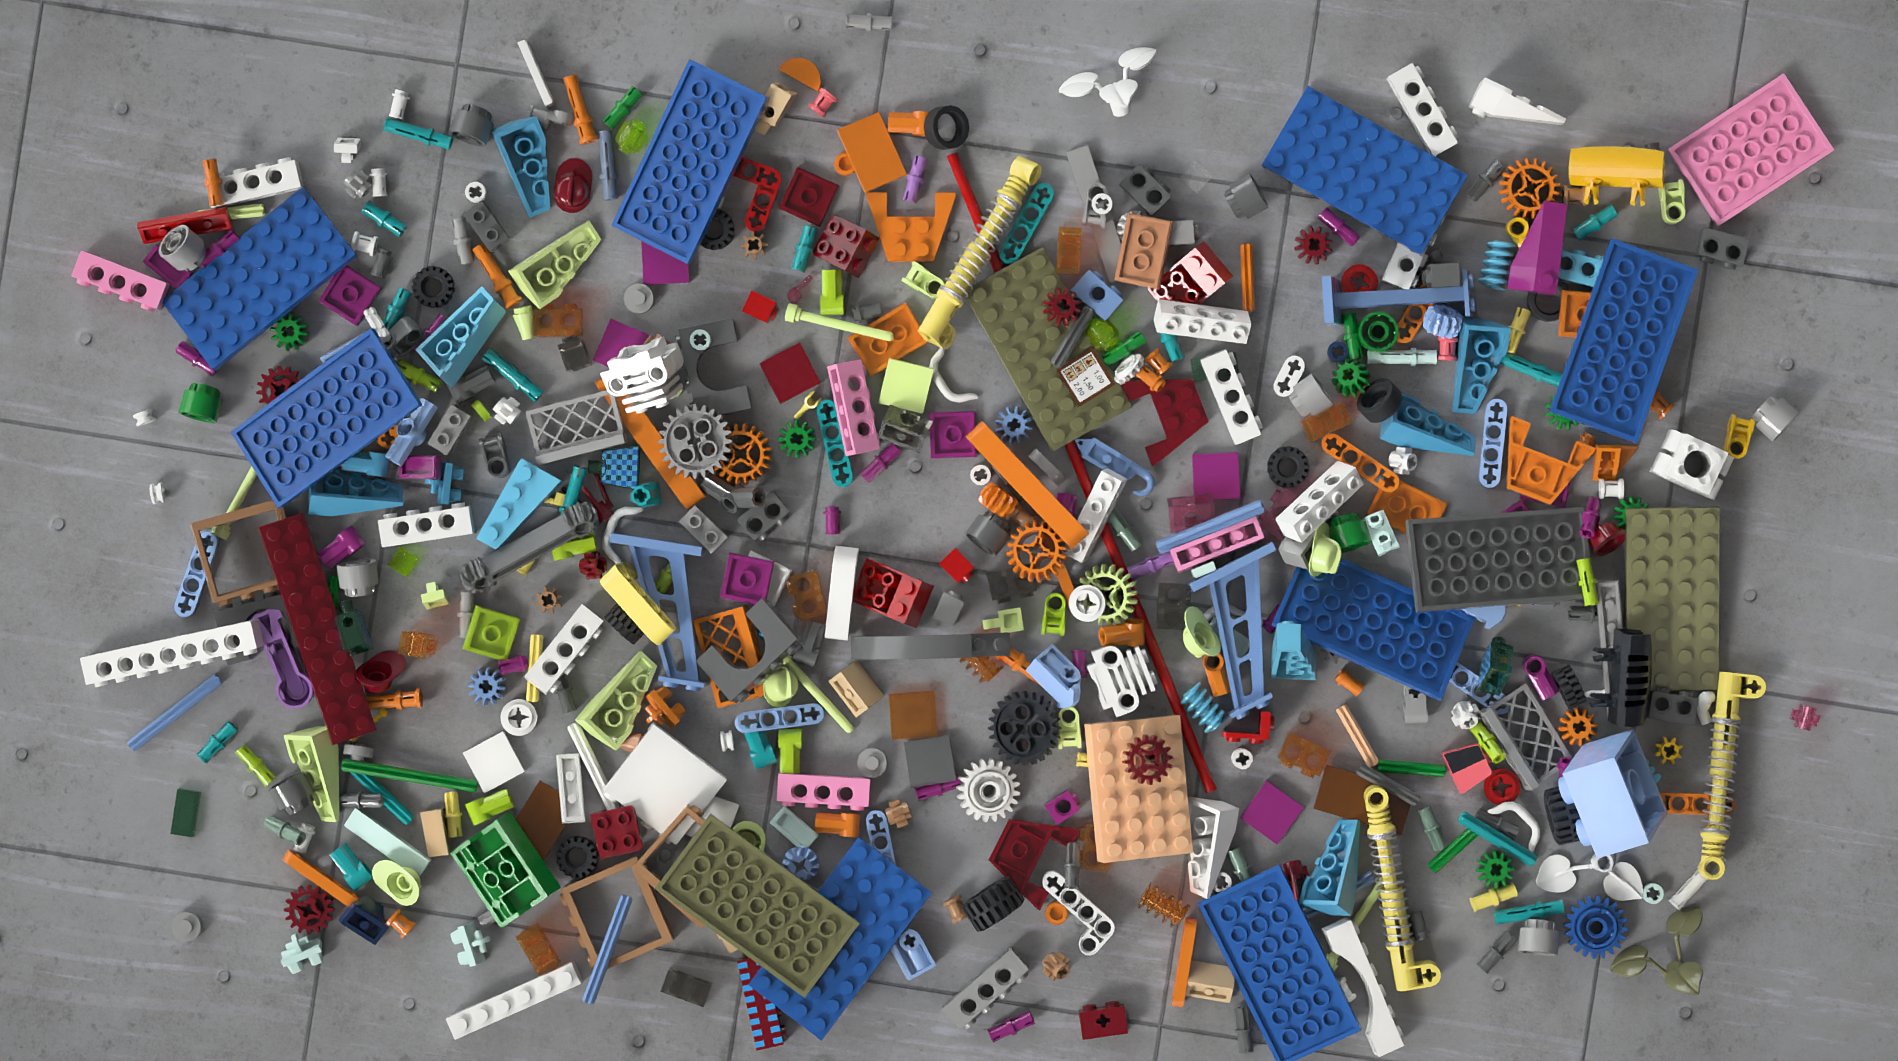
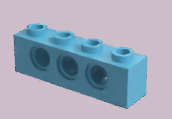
M1562 246L1561 258L1569 259L1571 266L1568 270H1563L1560 267L1558 280L1593 289L1604 256L1596 255L1595 258L1586 256L1587 252L1573 249V253L1564 251V246ZM1584 263L1590 264L1593 268V273L1590 276H1586L1582 272Z

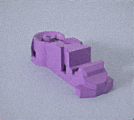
M267 609L262 613H257L251 620H259L264 648L278 680L276 686L277 698L287 708H301L314 697L309 676L303 672L295 648L289 645L288 639H290V636L286 634L282 625V611Z

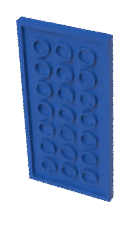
M689 59L611 226L691 265L769 98Z
M1307 86L1262 163V167L1420 256L1423 255L1468 177L1462 171Z
M304 186L239 238V241L224 250L222 256L218 255L206 268L202 267L163 299V305L214 371L218 370L358 257Z
M1611 238L1549 412L1636 444L1661 378L1698 269Z
M370 328L232 430L231 434L277 508H283L421 407L422 403L376 330Z
M1341 558L1335 574L1321 573L1319 576L1313 577L1309 573V568L1304 569L1296 566L1272 626L1277 627V623L1283 621H1293L1295 624H1301L1312 644L1440 701L1443 698L1475 618L1458 610L1416 613L1412 589Z
M860 837L857 838L818 891L859 921L860 924L807 996L804 998L763 967L760 968L748 984L821 1041L933 893Z
M1281 864L1197 903L1276 1061H1296L1362 1030L1302 906L1299 904V900L1294 899L1292 886Z

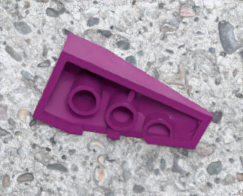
M1543 202L1510 266L1507 289L1551 296L1556 295L1567 204Z

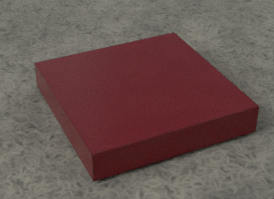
M797 167L778 209L821 228L839 185Z
M800 342L759 363L780 404L821 384Z

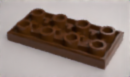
M1326 764L1313 809L1349 820H1359L1360 823L1369 825L1368 818L1370 817L1367 816V813L1370 811L1366 810L1364 792L1373 783L1354 772ZM1379 792L1373 793L1370 801L1373 803L1379 802L1382 799V794ZM1387 792L1389 797V808L1387 809L1390 810L1388 815H1391L1390 820L1396 827V834L1402 835L1411 804Z
M539 780L515 820L543 861L567 823L562 824L559 791Z

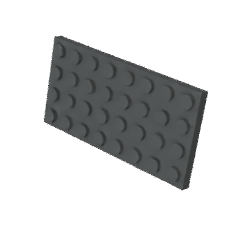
M1584 507L1406 520L1416 613L1584 600L1582 587L1578 583L1580 576L1576 562L1577 560L1590 558L1588 538L1582 537L1579 533L1583 523L1582 513L1584 512Z

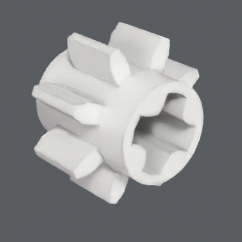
M505 397L501 398L493 408L497 413L494 418L503 425L506 421L512 424L522 412L518 409L520 403L513 397H510L508 400Z
M1397 446L1396 451L1391 452L1389 465L1394 468V473L1409 475L1410 471L1416 468L1417 456L1412 454V448Z
M1470 701L1458 702L1451 711L1453 723L1455 726L1460 725L1461 729L1473 728L1480 719L1478 715L1480 710L1476 704L1472 705Z

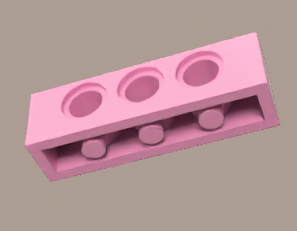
M85 251L80 252L71 275L77 278L76 283L86 287H90V284L99 287V292L110 296L112 292L120 295V300L130 304L135 300L142 303L141 308L151 312L155 308L162 309L163 299L167 296L171 286L169 283ZM98 268H102L104 276L101 280L97 281L94 273ZM123 276L125 278V285L123 288L118 289L116 287V279ZM144 284L147 292L144 296L139 297L137 288Z
M861 359L828 366L846 456L879 450L880 437L875 428V413L871 409V394L866 385V370L864 365H862ZM849 380L853 383V390L849 387ZM854 403L858 406V412L853 408ZM859 425L862 427L863 430L862 435L858 432Z
M1253 517L1171 549L1170 554L1179 574L1264 541V535L1257 518Z
M779 772L777 801H782V806H795V803L798 802L805 803L804 807L818 808V804H828L827 808L841 809V805L850 806V810L864 811V807H869L871 778L799 773L785 774ZM798 784H803L807 788V794L803 797L795 794L794 789ZM820 786H827L830 789L829 797L821 798L817 793V789ZM844 787L851 788L853 797L848 800L843 799L840 795V790Z

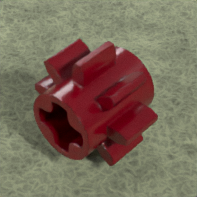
M599 551L584 553V558L579 561V570L583 575H586L587 580L602 578V573L607 570L606 558L600 556Z

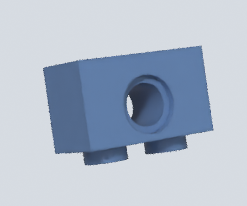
M1088 270L1070 292H1075L1077 294L1076 297L1105 322L1123 302L1121 298L1122 293L1113 285L1109 288L1103 282L1105 278L1097 270L1093 273ZM1102 288L1105 292V297L1102 300H1095L1092 297L1093 289Z

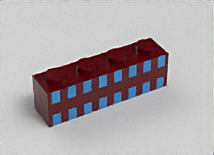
M749 957L739 958L737 964L756 1051L784 1045V1039L788 1037L786 1027L781 1025L779 1016H783L782 1010L748 985L762 966Z

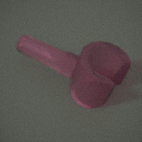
M808 275L800 284L789 290L787 297L791 303H795L802 298L799 291L813 279L811 275Z

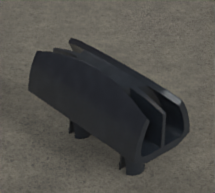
M1615 628L1613 648L1594 647L1593 651L1603 654L1593 656L1594 662L1612 661L1610 692L1591 693V697L1600 700L1590 701L1589 703L1592 708L1608 707V721L1615 725L1623 727L1643 726L1647 715L1651 689V634H1644L1638 629Z

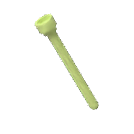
M792 303L788 304L785 314V321L792 323L803 320L886 341H892L894 338L891 332L802 311V308H798V305Z
M252 466L226 513L240 508L257 476ZM231 523L214 527L211 533L227 540L231 534Z
M788 655L782 660L784 662L783 665L796 675L802 685L847 733H851L854 730L853 725L791 659L792 656Z
M1376 883L1352 919V922L1355 921L1358 927L1380 895L1376 888L1381 884ZM1331 951L1330 954H1326V957L1335 972L1338 967L1336 965L1338 963L1337 959L1340 955Z

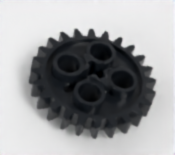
M1021 691L1020 695L1018 692H1014L1012 697L1010 695L1004 696L1005 702H997L1000 709H992L996 717L989 718L994 725L988 727V729L994 731V734L989 736V739H996L997 742L994 743L993 748L1000 746L999 755L1006 753V761L1014 758L1013 763L1015 765L1021 761L1023 766L1028 765L1029 761L1032 765L1037 764V759L1041 762L1045 760V755H1052L1050 748H1057L1058 746L1054 740L1061 739V736L1056 734V731L1061 730L1062 727L1056 726L1055 722H1058L1060 718L1053 716L1057 709H1049L1051 701L1043 703V695L1036 699V692H1031L1028 696L1027 691ZM1022 706L1028 710L1026 718L1021 714ZM1037 713L1038 717L1025 728L1026 732L1019 734L1024 729L1023 724L1029 723ZM1007 722L1013 727L1011 734L1006 730ZM1038 723H1041L1044 727L1042 734L1037 731ZM1017 734H1019V735L1017 736V738L1015 739L1014 743H1012V742H1011L1012 738H1013L1014 736H1016ZM1023 739L1027 740L1029 744L1027 750L1022 747Z

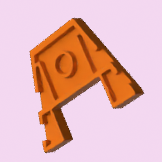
M867 192L866 197L888 262H934L956 198V193H935L934 217H888L887 192Z
M1511 416L1507 489L1551 505L1595 452L1596 448L1576 441L1567 463L1523 446L1531 423Z

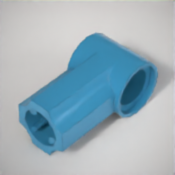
M358 452L342 464V470L387 477L389 459L385 457L386 454Z

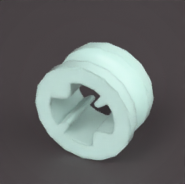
M695 330L690 336V343L697 350H705L711 344V337L705 330ZM697 334L699 336L705 334L707 339H704L707 341L704 346L702 344L697 346L694 341H697L694 339Z
M1648 883L1643 887V899L1646 902L1657 904L1663 899L1664 892L1658 884ZM1651 887L1659 892L1658 895H1655L1657 898L1654 900L1650 896L1647 897V892H1650L1648 889Z

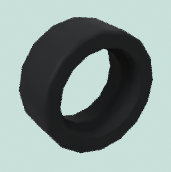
M952 105L935 107L925 118V137L935 148L941 150L958 148L964 144L969 134L968 118L959 107ZM943 114H949L955 122V135L951 141H944L938 133V120Z
M1558 280L1557 289L1560 292L1562 290H1569L1564 282ZM1528 292L1527 307L1535 318L1544 322L1559 319L1560 309L1554 313L1542 312L1536 304L1537 293Z
M1381 378L1370 383V386H1366L1364 388L1365 393H1360L1357 399V408L1361 414L1371 423H1379L1390 418L1398 410L1402 402V394L1389 379ZM1386 395L1379 404L1374 406L1379 398Z

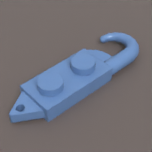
M1094 437L1093 439H1075L1082 453V458L1102 470L1108 468L1127 478V481L1133 478L1135 474L1144 478L1147 481V487L1142 491L1134 490L1133 494L1145 496L1153 490L1155 480L1147 469Z

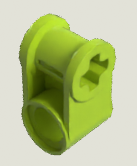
M1051 592L1046 597L1041 635L1054 633L1064 637L1066 601L1059 592ZM1056 596L1062 600V605L1058 609L1050 607L1049 600L1052 597Z

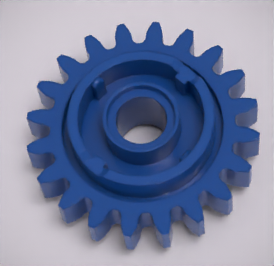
M1599 895L1595 896L1594 901H1592L1590 896H1586V903L1578 899V908L1570 906L1574 913L1565 914L1570 919V922H1565L1563 925L1570 928V930L1566 931L1564 935L1572 936L1568 944L1573 945L1576 943L1574 951L1578 952L1583 949L1582 956L1584 957L1591 952V957L1595 959L1599 952L1600 956L1605 958L1606 950L1613 955V946L1621 948L1618 940H1626L1621 935V932L1628 931V928L1621 926V924L1625 923L1627 918L1619 917L1624 911L1622 909L1615 911L1617 907L1615 901L1608 905V897H1605L1602 902ZM1594 921H1600L1601 929L1597 933H1592L1590 930V925Z

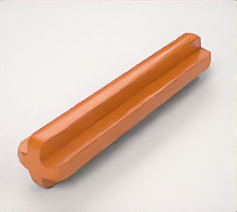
M1247 243L1240 245L1242 306L1244 311L1250 312L1255 310L1253 245Z

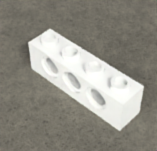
M1411 63L1388 76L1387 81L1429 154L1437 156L1458 143L1456 139L1459 137L1454 127H1449L1446 123L1447 115L1441 106L1437 107L1433 99L1436 96L1432 88L1425 86L1422 80L1424 78L1423 72L1419 66L1415 67ZM1415 84L1419 89L1418 94L1415 96L1410 95L1407 92V85ZM1420 104L1428 105L1430 108L1429 115H1421L1418 111V106ZM1431 124H1438L1441 127L1440 135L1435 136L1431 134L1429 130Z
M291 157L277 160L278 164L269 166V163L255 165L256 169L247 171V168L233 170L234 174L225 176L224 173H219V178L222 179L223 183L220 185L224 205L211 206V208L228 207L303 188L304 184L298 161L291 160ZM276 171H280L282 174V179L279 183H273L271 179L272 174ZM257 176L260 180L259 186L252 189L249 181L252 177ZM230 182H236L237 190L233 194H229L227 191V186Z
M1436 233L1434 234L1430 243L1428 244L1431 247L1433 246L1435 239L1437 237ZM1397 243L1381 281L1401 290L1414 289L1419 278L1415 274L1419 266L1423 268L1428 258V255L1425 254L1426 249L1423 255L1420 256ZM1403 259H1407L1412 263L1411 271L1405 272L1400 268V262Z
M1158 299L1154 315V323L1158 333L1247 344L1251 328L1248 311Z
M1226 349L1201 358L1200 362L1234 444L1237 445L1261 435L1259 429H1262L1263 426L1258 415L1253 416L1251 408L1254 407L1250 395L1244 394L1242 387L1246 385L1241 373L1236 374L1233 366L1237 363L1233 353H1228ZM1222 368H1226L1230 372V377L1226 381H1220L1217 376L1218 371ZM1229 390H1237L1239 397L1235 402L1227 401L1226 394ZM1245 411L1247 413V420L1244 423H1237L1235 421L1237 412Z
M1340 461L1334 463L1276 518L1283 535L1302 543L1364 485L1356 467Z
M1108 468L1101 471L1077 520L1089 534L1073 550L1065 544L1069 551L1064 552V554L1081 563L1089 559L1125 486L1127 478Z
M464 502L451 504L452 509L443 510L442 506L428 508V513L420 514L419 509L406 511V516L397 517V513L383 515L384 519L378 520L382 547H391L475 534L471 506L465 507ZM448 514L452 515L455 520L454 525L450 528L446 527L443 523L444 517ZM424 518H428L432 522V527L429 531H424L421 528V521ZM403 521L409 525V531L405 535L401 534L398 530L399 524Z
M581 604L527 672L525 679L545 695L549 691L554 693L561 684L559 681L560 677L564 673L568 675L576 665L573 663L578 655L582 657L590 646L587 643L592 637L597 639L602 633L604 621ZM576 628H584L587 632L586 637L583 639L576 638L573 633ZM564 645L570 646L573 650L572 654L568 657H564L559 653V649ZM549 663L556 664L558 672L554 675L547 674L545 671L546 665Z

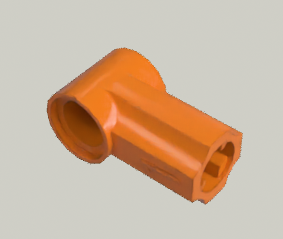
M889 112L888 132L912 133L915 136H925L924 122L929 112Z
M1131 618L1124 620V623L1101 626L1100 630H1098L1101 645L1103 647L1123 644L1127 646L1144 645V620Z
M1220 653L1216 655L1219 662L1214 667L1207 665L1206 661L1209 657L1207 654L1203 655L1201 659L1213 697L1231 692L1223 657Z
M817 812L815 832L839 834V836L860 837L861 814Z

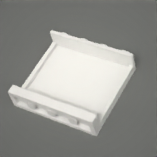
M653 722L648 728V732L610 781L603 786V790L606 792L604 796L613 803L618 801L624 806L632 805L635 808L636 815L642 819L640 823L650 831L654 828L661 835L688 804L691 807L696 805L703 811L727 779L726 776ZM687 815L664 842L667 844L672 842L677 845L695 820Z

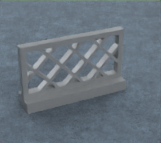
M607 390L525 411L537 454L535 456L537 465L629 442L616 396L611 395ZM601 396H610L612 404L608 411L597 405ZM596 398L594 403L589 401L590 399ZM584 401L592 406L586 417L575 411L579 402ZM574 404L572 409L567 405ZM559 407L570 411L564 422L553 416ZM594 408L606 414L600 425L589 419ZM553 409L550 414L545 412L547 410ZM542 413L548 417L542 428L534 423L532 414ZM572 414L584 420L578 431L567 425ZM608 416L616 420L617 431L610 432L603 428ZM551 419L562 425L556 436L545 430ZM586 422L598 428L593 437L589 438L581 433ZM564 428L576 434L570 443L559 439ZM600 430L605 432V434L598 435ZM544 433L554 439L550 448L542 450L539 440ZM578 436L583 438L582 440L576 441ZM556 442H559V443L562 444V445H559V446H555Z
M1526 683L1521 684L1489 707L1481 709L1478 714L1489 733L1496 737V743L1506 754L1505 759L1525 790L1532 791L1539 786V783L1559 771L1557 763L1551 762L1553 749L1560 750L1564 757L1572 758ZM1521 691H1524L1528 697L1526 707L1515 704L1516 696ZM1502 704L1510 706L1507 719L1500 718L1495 710ZM1514 707L1525 709L1523 722L1512 720ZM1529 710L1538 713V726L1527 724ZM1511 723L1522 725L1519 738L1512 737L1509 733ZM1526 726L1537 729L1534 742L1524 740ZM1541 730L1549 731L1551 734L1550 745L1539 743ZM1523 742L1534 744L1531 758L1525 757L1522 754ZM1538 746L1549 748L1546 761L1535 759ZM1535 762L1546 764L1544 774L1538 778L1533 772Z

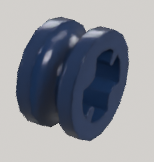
M1333 342L1327 349V356L1333 362H1341L1348 355V348L1343 342ZM1339 345L1343 348L1341 351H1344V354L1335 358L1332 356L1334 353H1331V350Z

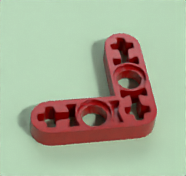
M741 157V161L744 162L740 166L739 174L734 172L733 176L758 185L745 218L748 230L757 233L761 232L766 226L782 182V177L774 168ZM745 166H755L757 170L755 176L751 178L746 177L743 173ZM760 169H765L763 174L768 176L771 173H775V178L778 179L777 183L773 182L771 185H768V180L762 177L761 182L756 181L760 176ZM761 194H766L770 197V203L766 207H761L757 204V198ZM756 207L760 211H767L765 216L760 214L759 221L762 222L761 226L757 225L755 228H752V223L749 220L750 218L754 219L757 214L756 211H753V208Z

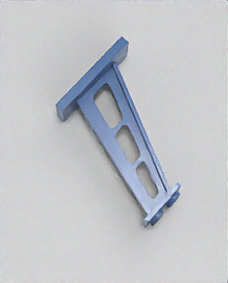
M1462 270L1463 286L1341 293L1340 280L1332 276L1322 277L1325 324L1333 327L1343 326L1342 309L1465 302V316L1473 317V312H1477L1476 298H1472L1471 289H1475V277L1473 274H1470V271Z
M611 533V543L630 546L641 588L661 609V599L672 600L677 606L680 632L678 634L672 633L660 646L658 645L666 675L659 676L658 681H663V686L677 688L679 684L686 685L687 690H701V688L707 686V681L699 679L698 663L696 662L697 654L685 554L704 556L705 547ZM650 556L665 557L669 560L674 586L673 595H665L657 591L649 562ZM670 638H677L682 641L686 665L685 672H681L676 668L669 641Z
M1268 542L1215 569V571L1188 583L1192 592L1207 585L1210 586L1234 709L1228 711V714L1231 718L1236 717L1237 720L1250 714L1248 710L1255 706L1260 709L1270 704L1269 699L1273 698L1269 691L1264 693L1259 559L1276 551L1273 542ZM1243 575L1245 578L1247 610L1244 615L1237 619H1232L1229 611L1226 585L1230 580ZM1247 620L1250 650L1247 655L1239 658L1236 653L1233 627L1235 624ZM1249 659L1251 662L1252 693L1244 696L1239 665Z

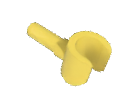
M815 391L810 392L805 398V404L794 415L795 419L799 420L807 410L815 408L821 402L822 398L816 402L811 399Z
M556 492L554 499L548 498L544 503L563 506L566 495Z

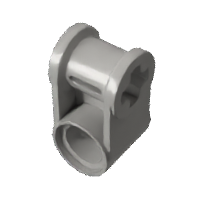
M1094 183L1087 190L1082 225H1086V223L1100 225L1101 228H1105L1106 214H1099L1093 210L1091 190L1094 187H1100L1103 189L1104 194L1107 195L1108 190L1103 184ZM1107 198L1096 200L1098 204H1095L1097 209H1107ZM1089 215L1100 216V218L1090 217Z
M1404 685V724L1428 723L1426 695L1418 691L1416 696H1413L1409 692V689L1412 688Z

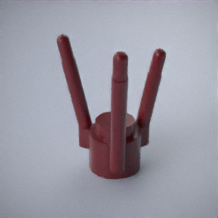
M594 472L605 504L602 500L597 502L585 486L582 487V491L596 509L599 523L601 524L614 514L611 510L614 505L607 495L599 473ZM562 487L561 490L566 494L567 488Z
M1294 860L1284 863L1283 868L1289 882L1292 884L1294 899L1298 900L1296 881L1302 880V875H1304L1305 879L1307 876L1310 877V875L1308 874L1307 866H1302L1301 860Z

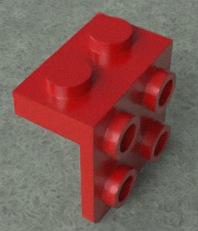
M1260 710L1258 732L1222 730L1221 735L1226 737L1228 742H1240L1241 738H1247L1250 743L1264 744V740H1269V731L1274 730L1275 717L1271 716L1269 710Z

